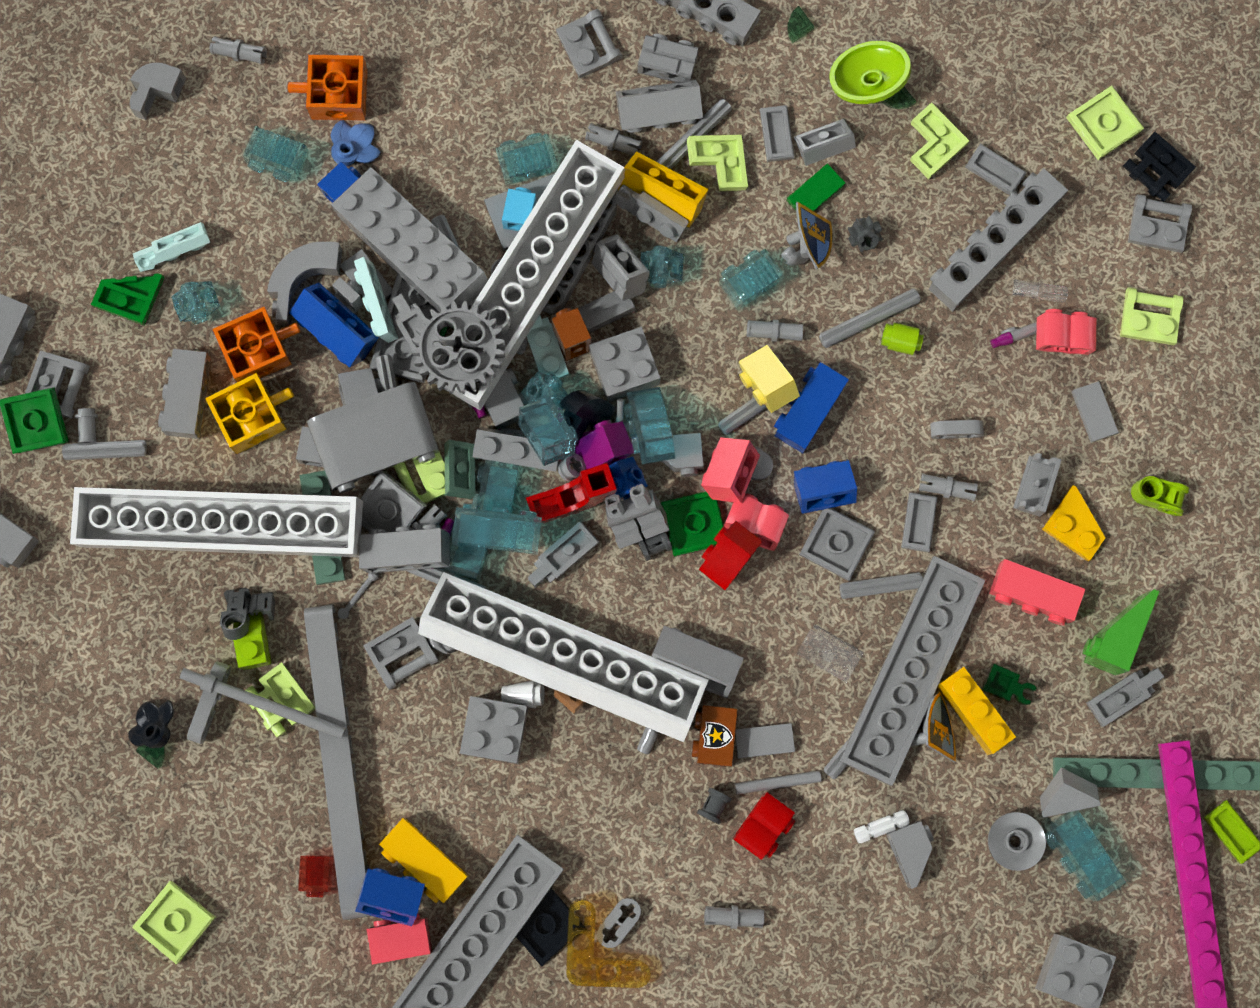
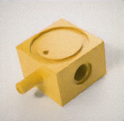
M255 373L205 399L229 447L236 454H239L287 430L275 406L293 398L294 394L291 388L288 387L270 396L263 381Z

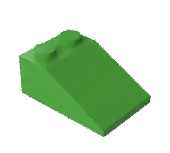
M1153 589L1140 595L1101 629L1093 639L1089 638L1082 654L1086 655L1084 663L1113 675L1128 672L1159 591Z

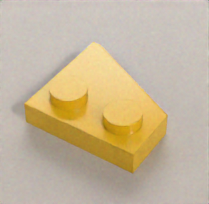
M1072 485L1042 530L1085 560L1090 561L1105 540V536L1078 488Z

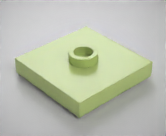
M1110 86L1066 117L1097 160H1100L1144 129L1113 86Z
M169 881L132 928L175 964H179L216 917L176 883Z

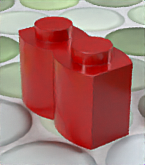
M765 792L732 839L762 860L765 856L770 858L779 846L775 842L782 832L787 834L796 820L792 817L795 812L768 792Z

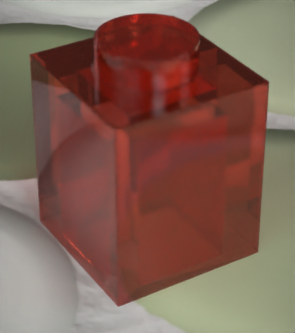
M300 856L298 891H306V897L323 898L324 892H330L333 856Z

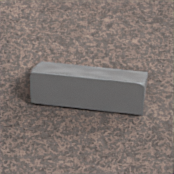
M845 119L794 137L805 166L856 148L854 133Z
M613 291L578 309L588 332L591 333L635 312V305L631 299L621 300L616 291Z

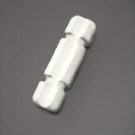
M904 810L894 813L892 817L888 815L868 823L866 827L863 825L855 828V838L858 843H864L869 841L870 837L876 838L896 830V827L902 828L909 825V817Z

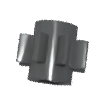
M870 216L867 218H857L852 227H848L851 235L848 239L851 246L858 245L860 252L875 249L878 242L883 240L880 234L882 228L879 222L873 223Z

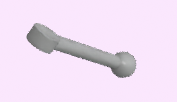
M368 573V579L346 607L339 609V618H348L350 609L372 581H376L379 578V573Z

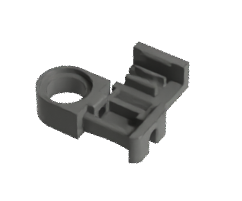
M248 588L239 589V592H234L233 589L224 592L227 611L221 612L220 625L227 639L237 640L248 633L250 624L249 614L253 616L255 613L257 616L258 612H262L263 615L268 614L270 621L274 620L275 598L273 592L252 594V596ZM232 623H242L235 629H228V626Z

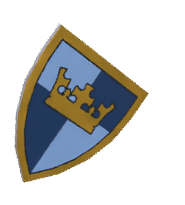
M797 202L796 214L799 231L788 235L786 239L790 246L800 242L801 257L810 258L815 268L818 269L826 263L830 256L832 225L829 220Z
M938 691L931 699L928 711H926L923 717V732L915 735L911 746L926 744L927 747L954 763L956 762V748L950 715L941 692Z

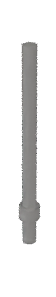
M183 668L180 674V679L198 685L200 690L208 693L217 692L342 739L345 734L346 728L223 683L218 681V677L208 673L202 675Z

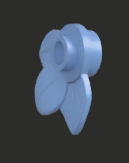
M344 120L337 122L331 131V140L333 142L331 155L337 164L342 162L345 166H350L355 161L360 163L374 161L380 155V151L371 145L374 138V127L370 124L360 123L351 128ZM348 149L349 152L343 153L341 150Z

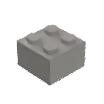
M642 327L589 345V353L608 402L660 385L661 378Z
M470 696L460 754L518 764L528 707Z
M1054 934L1035 989L1082 1008H1099L1116 956L1065 936Z

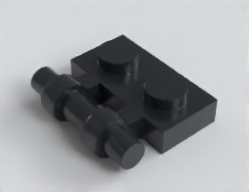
M1156 132L1135 152V155L1142 160L1141 163L1137 165L1132 159H1129L1122 166L1130 173L1129 177L1134 181L1136 179L1149 189L1147 192L1152 197L1156 195L1162 202L1171 195L1163 186L1168 183L1176 190L1196 168L1195 165ZM1148 167L1160 176L1157 181L1145 172Z

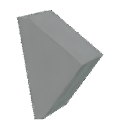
M1060 768L1040 796L1043 818L1101 805L1097 785L1063 768Z

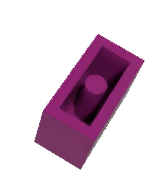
M610 420L602 421L594 426V431L583 433L576 447L569 446L571 453L582 457L586 469L608 463V466L616 461L625 459L635 453L623 421L611 423Z

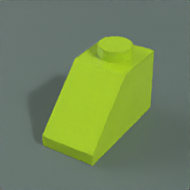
M258 612L257 616L255 613L253 616L249 614L250 624L248 633L240 639L233 640L238 668L242 670L272 665L262 612ZM233 623V629L239 627L242 623Z

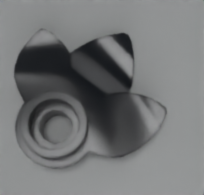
M167 700L159 708L152 702L147 701L143 703L136 713L137 725L128 732L130 742L137 747L143 745L151 749L164 747L171 735L170 729L167 726L174 714L172 702Z

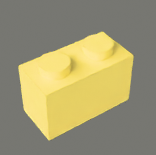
M768 345L739 361L742 370L739 376L747 389L752 387L754 390L752 393L760 406L765 405L771 413L800 397L795 380Z

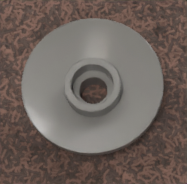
M1012 812L1002 815L993 823L988 834V847L992 857L998 864L1009 870L1021 871L1033 867L1040 861L1045 852L1046 837L1043 828L1036 819L1025 813ZM1012 836H1017L1020 839V844L1017 847H1013L1010 844Z

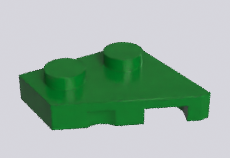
M156 273L153 274L154 276L139 278L137 276H129L120 280L115 278L101 279L91 306L145 326L165 277L162 274Z

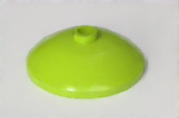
M887 41L864 42L849 48L835 60L829 74L830 84L834 93L847 102L855 104L878 103L892 97L905 86L911 74V62L907 52L897 44Z

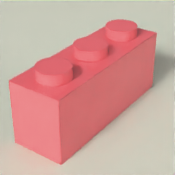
M1004 559L999 564L989 594L996 596L995 601L1001 604L1011 606L1013 602L1021 605V610L1025 613L1035 616L1038 613L1049 616L1048 621L1064 626L1065 622L1071 623L1075 621L1085 589Z

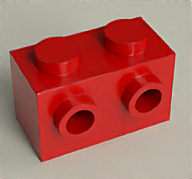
M737 521L729 529L724 526L714 538L717 542L716 546L711 544L701 556L705 561L699 570L724 590L735 580L763 542Z

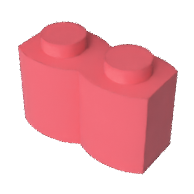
M1060 309L1046 310L1045 313L1037 317L1036 350L1067 354H1091L1096 351L1097 318L1088 316L1087 312H1073L1071 315L1063 314Z
M745 493L742 503L733 502L724 526L729 529L737 521L763 541L759 547L775 551L789 514L784 512V509L778 505L762 504L755 496Z

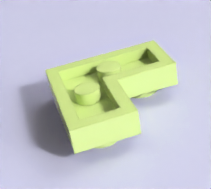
M933 103L929 104L911 121V125L928 142L911 157L910 161L928 180L969 143V140Z
M742 135L689 136L687 138L689 165H716L719 191H741L747 189L748 182Z

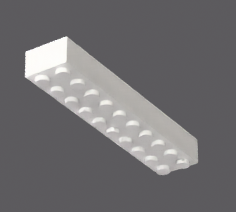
M578 140L575 141L470 308L471 310L477 304L479 306V314L487 310L489 312L487 321L494 318L497 320V325L493 329H502L503 334L496 338L505 341V346L498 348L504 351L505 357L496 358L502 367L492 368L496 376L495 378L485 376L486 386L477 382L475 392L471 389L470 385L466 386L465 394H462L460 388L456 387L453 395L478 410L482 409L624 180L625 168ZM475 330L470 332L467 338L470 341H478L483 333ZM458 343L457 347H453L454 351L459 352V349L463 348L462 343ZM477 349L474 351H476L477 353H483L484 350ZM442 354L436 364H446L449 356ZM468 358L464 361L463 367L466 369L475 368L478 361L474 358ZM446 385L444 390L449 392L448 385Z
M74 487L70 544L85 548L359 557V535H361L363 501L358 497Z
M443 572L420 618L418 634L682 742H684L708 683L706 678Z

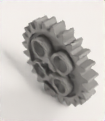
M452 301L451 309L447 310L442 303L440 304V313L431 309L432 318L430 320L425 317L421 318L425 325L424 328L415 327L420 337L412 338V342L419 347L412 349L411 352L413 356L420 357L414 361L416 367L424 366L419 373L421 377L429 375L427 380L429 385L438 381L437 388L439 391L448 385L450 394L454 393L456 387H459L461 393L465 394L466 386L470 385L471 389L475 392L477 382L484 386L487 385L486 375L492 378L496 377L492 370L493 367H502L501 363L496 359L505 357L504 351L498 349L505 346V341L503 339H496L503 334L502 329H493L497 325V320L494 318L487 321L489 312L485 310L479 314V306L477 304L469 310L467 301L463 302L461 308H457L455 301ZM450 326L454 329L453 334L449 337L439 335L443 327ZM475 330L483 333L478 341H470L467 338L468 334ZM439 342V343H441V344H443V345H442V346H433V343ZM458 343H462L463 348H460L459 352H455L453 347H457ZM483 349L484 351L483 353H477L474 350ZM440 354L449 356L448 362L443 365L436 364L434 362L435 358ZM468 358H474L478 363L475 368L466 369L463 367L464 361Z

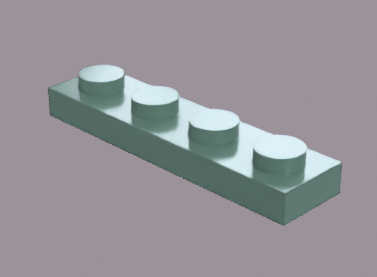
M325 471L299 475L302 495L332 496L331 486ZM312 556L317 585L345 581L342 557Z

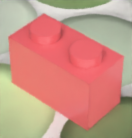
M720 437L718 445L712 453V459L707 472L703 475L701 484L712 500L742 503L760 454L750 440Z
M417 913L412 927L400 923L391 924V921L384 919L374 921V927L367 929L372 965L432 953L427 918L420 919L419 913Z

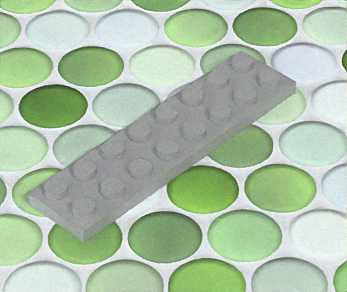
M936 556L932 557L923 576L922 583L917 589L839 759L840 762L889 786H893L985 583L984 579Z
M516 835L392 1008H465L562 874L564 868L521 836Z

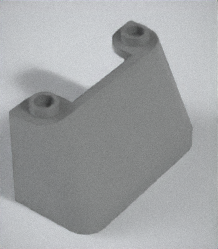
M409 382L319 414L307 421L308 429L332 491L339 490V493L354 489V483L359 478L411 459L419 460L420 464L436 458L435 453L439 452L415 382Z

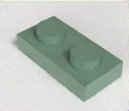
M448 440L444 444L445 496L472 499L476 495L473 443Z

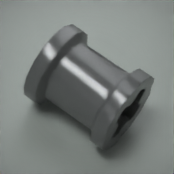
M665 532L648 539L643 538L642 541L637 542L646 561L651 560V556L664 550H672Z
M709 787V796L703 808L698 809L697 814L720 825V816L726 804L730 803L732 798Z

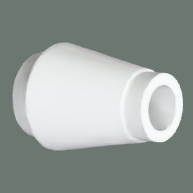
M527 681L502 686V702L524 705L530 708H536L544 704V685Z

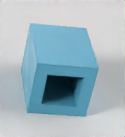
M517 187L515 190L508 189L502 216L503 229L514 231L521 229L537 203L535 193L522 187Z

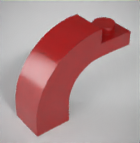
M604 463L580 471L579 477L569 483L526 497V501L536 526L596 506L604 502L606 497L614 495L617 489L608 463Z

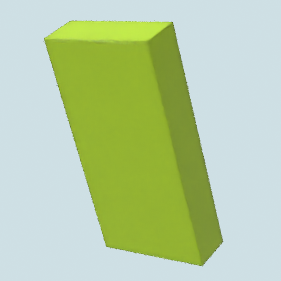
M1224 800L1203 817L1239 864H1243L1260 850V841L1227 800Z

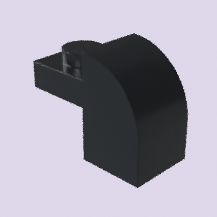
M573 391L560 402L559 406L565 409L551 434L576 447L588 425L594 427L602 421L610 420L617 408L588 391Z

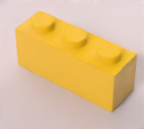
M636 151L624 167L625 178L618 190L624 184L636 193L641 194L644 191L687 219L689 223L686 227L690 228L702 210L709 189Z
M965 667L958 669L938 684L937 688L987 755L994 754L1016 738Z
M402 818L379 844L384 849L381 854L392 864L398 861L405 868L402 872L405 876L413 877L425 884L426 890L424 893L435 903L439 900L446 903L469 877L406 818Z

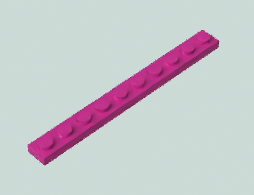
M1190 740L1158 743L1195 1008H1228Z

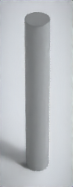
M819 770L735 783L736 795L821 782V774Z

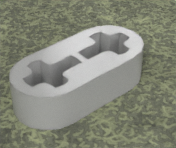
M981 420L937 421L930 424L932 439L979 438L984 436L983 421Z
M625 898L619 901L599 926L597 938L602 946L613 948L619 945L638 921L641 915V908L636 900ZM623 904L625 906L633 904L635 906L633 912L636 914L635 917L632 919L628 916L621 923L618 920L623 913L620 907ZM617 923L620 926L615 932V935L618 937L617 940L614 942L610 939L608 942H605L603 940L605 934L602 930L605 927L610 930Z

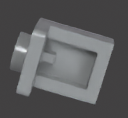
M339 277L332 285L336 292L334 296L354 314L364 305L359 295L361 290L352 281L349 280L346 283Z

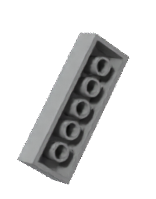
M371 167L331 204L337 216L439 313L441 312L440 304L442 303L447 310L451 309L452 301H455L457 308H461L464 301H467L469 305L480 294L488 281L484 271Z

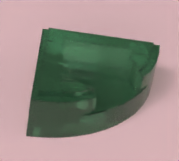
M800 6L796 7L791 13L787 24V33L791 43L814 30V25Z
M905 87L892 97L881 101L882 104L893 109H906L917 102Z
M143 745L136 750L157 769H160L165 759V746L159 749H151Z

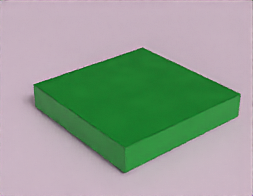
M55 387L0 399V408L13 454L69 442Z
M705 491L660 502L667 515L669 526L667 533L672 546L673 557L706 550L711 544L716 546L717 542L714 538L724 526L718 500H712Z

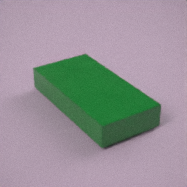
M827 163L787 197L786 201L795 210L796 203L799 202L815 212L845 186V181Z

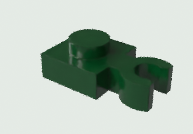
M992 664L982 691L1007 702L1010 701L1013 695L1020 704L1030 705L1031 701L1023 697V691L1028 689L1034 692L1037 687L1031 683H1017L1020 677L1019 674Z

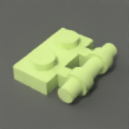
M282 662L259 679L265 688L263 691L258 693L254 686H250L245 690L266 699L272 698L274 702L306 714L316 710L315 705ZM250 705L252 710L256 709L263 718V725L268 731L271 730L277 738L286 732L280 723L285 718ZM288 719L292 726L297 724V722Z

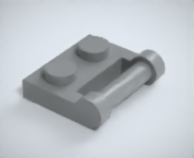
M599 9L592 10L586 16L556 29V33L579 78L623 58L620 50L615 48L602 22L603 16ZM590 25L593 26L606 52V55L602 57L598 55L585 29Z
M1137 194L1134 201L1128 243L1182 253L1184 251L1192 205L1146 199L1145 195ZM1143 209L1179 216L1178 223L1142 216Z
M40 351L25 393L55 387L56 394L58 395L66 369L73 370L62 405H60L62 416L72 419L75 412L73 406L84 374H88L90 366L82 362Z
M413 617L363 645L389 690L396 687L397 682L426 665L431 664L432 666L439 662L425 636L418 634L419 626ZM421 647L423 655L396 671L389 673L386 666Z

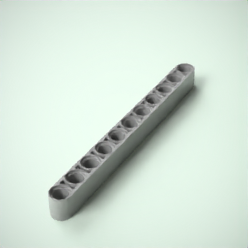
M333 604L304 608V621L316 717L346 728L342 739L318 731L341 914L343 920L370 916L355 912L366 874L365 869L368 868L366 850H363L362 840L364 839L362 821H359L358 816L360 803L354 782H357L355 764H352L351 754H353L351 735H348L347 725H350L348 709L344 705L343 698L346 697L344 679H341L340 674L342 662L336 641H339L337 623H334L333 619L335 608Z

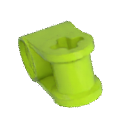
M1147 476L1133 484L1131 495L1139 504L1155 508L1160 512L1173 516H1182L1184 512L1181 509L1185 494L1189 493L1190 488L1186 485L1169 482L1155 476ZM1143 484L1151 488V497L1143 493Z

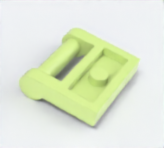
M1128 287L1125 293L1120 337L1169 345L1177 344L1183 296L1173 295V297L1154 295L1137 292V289ZM1134 303L1171 308L1170 315L1135 310Z
M440 452L435 453L436 458L420 464L419 460H413L427 492L422 495L418 494L404 462L392 466L395 468L401 484L425 504L445 495V463Z

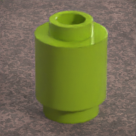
M895 322L893 325L886 323L881 345L887 346L888 350L913 355L915 350L920 351L924 335L919 334L920 328Z

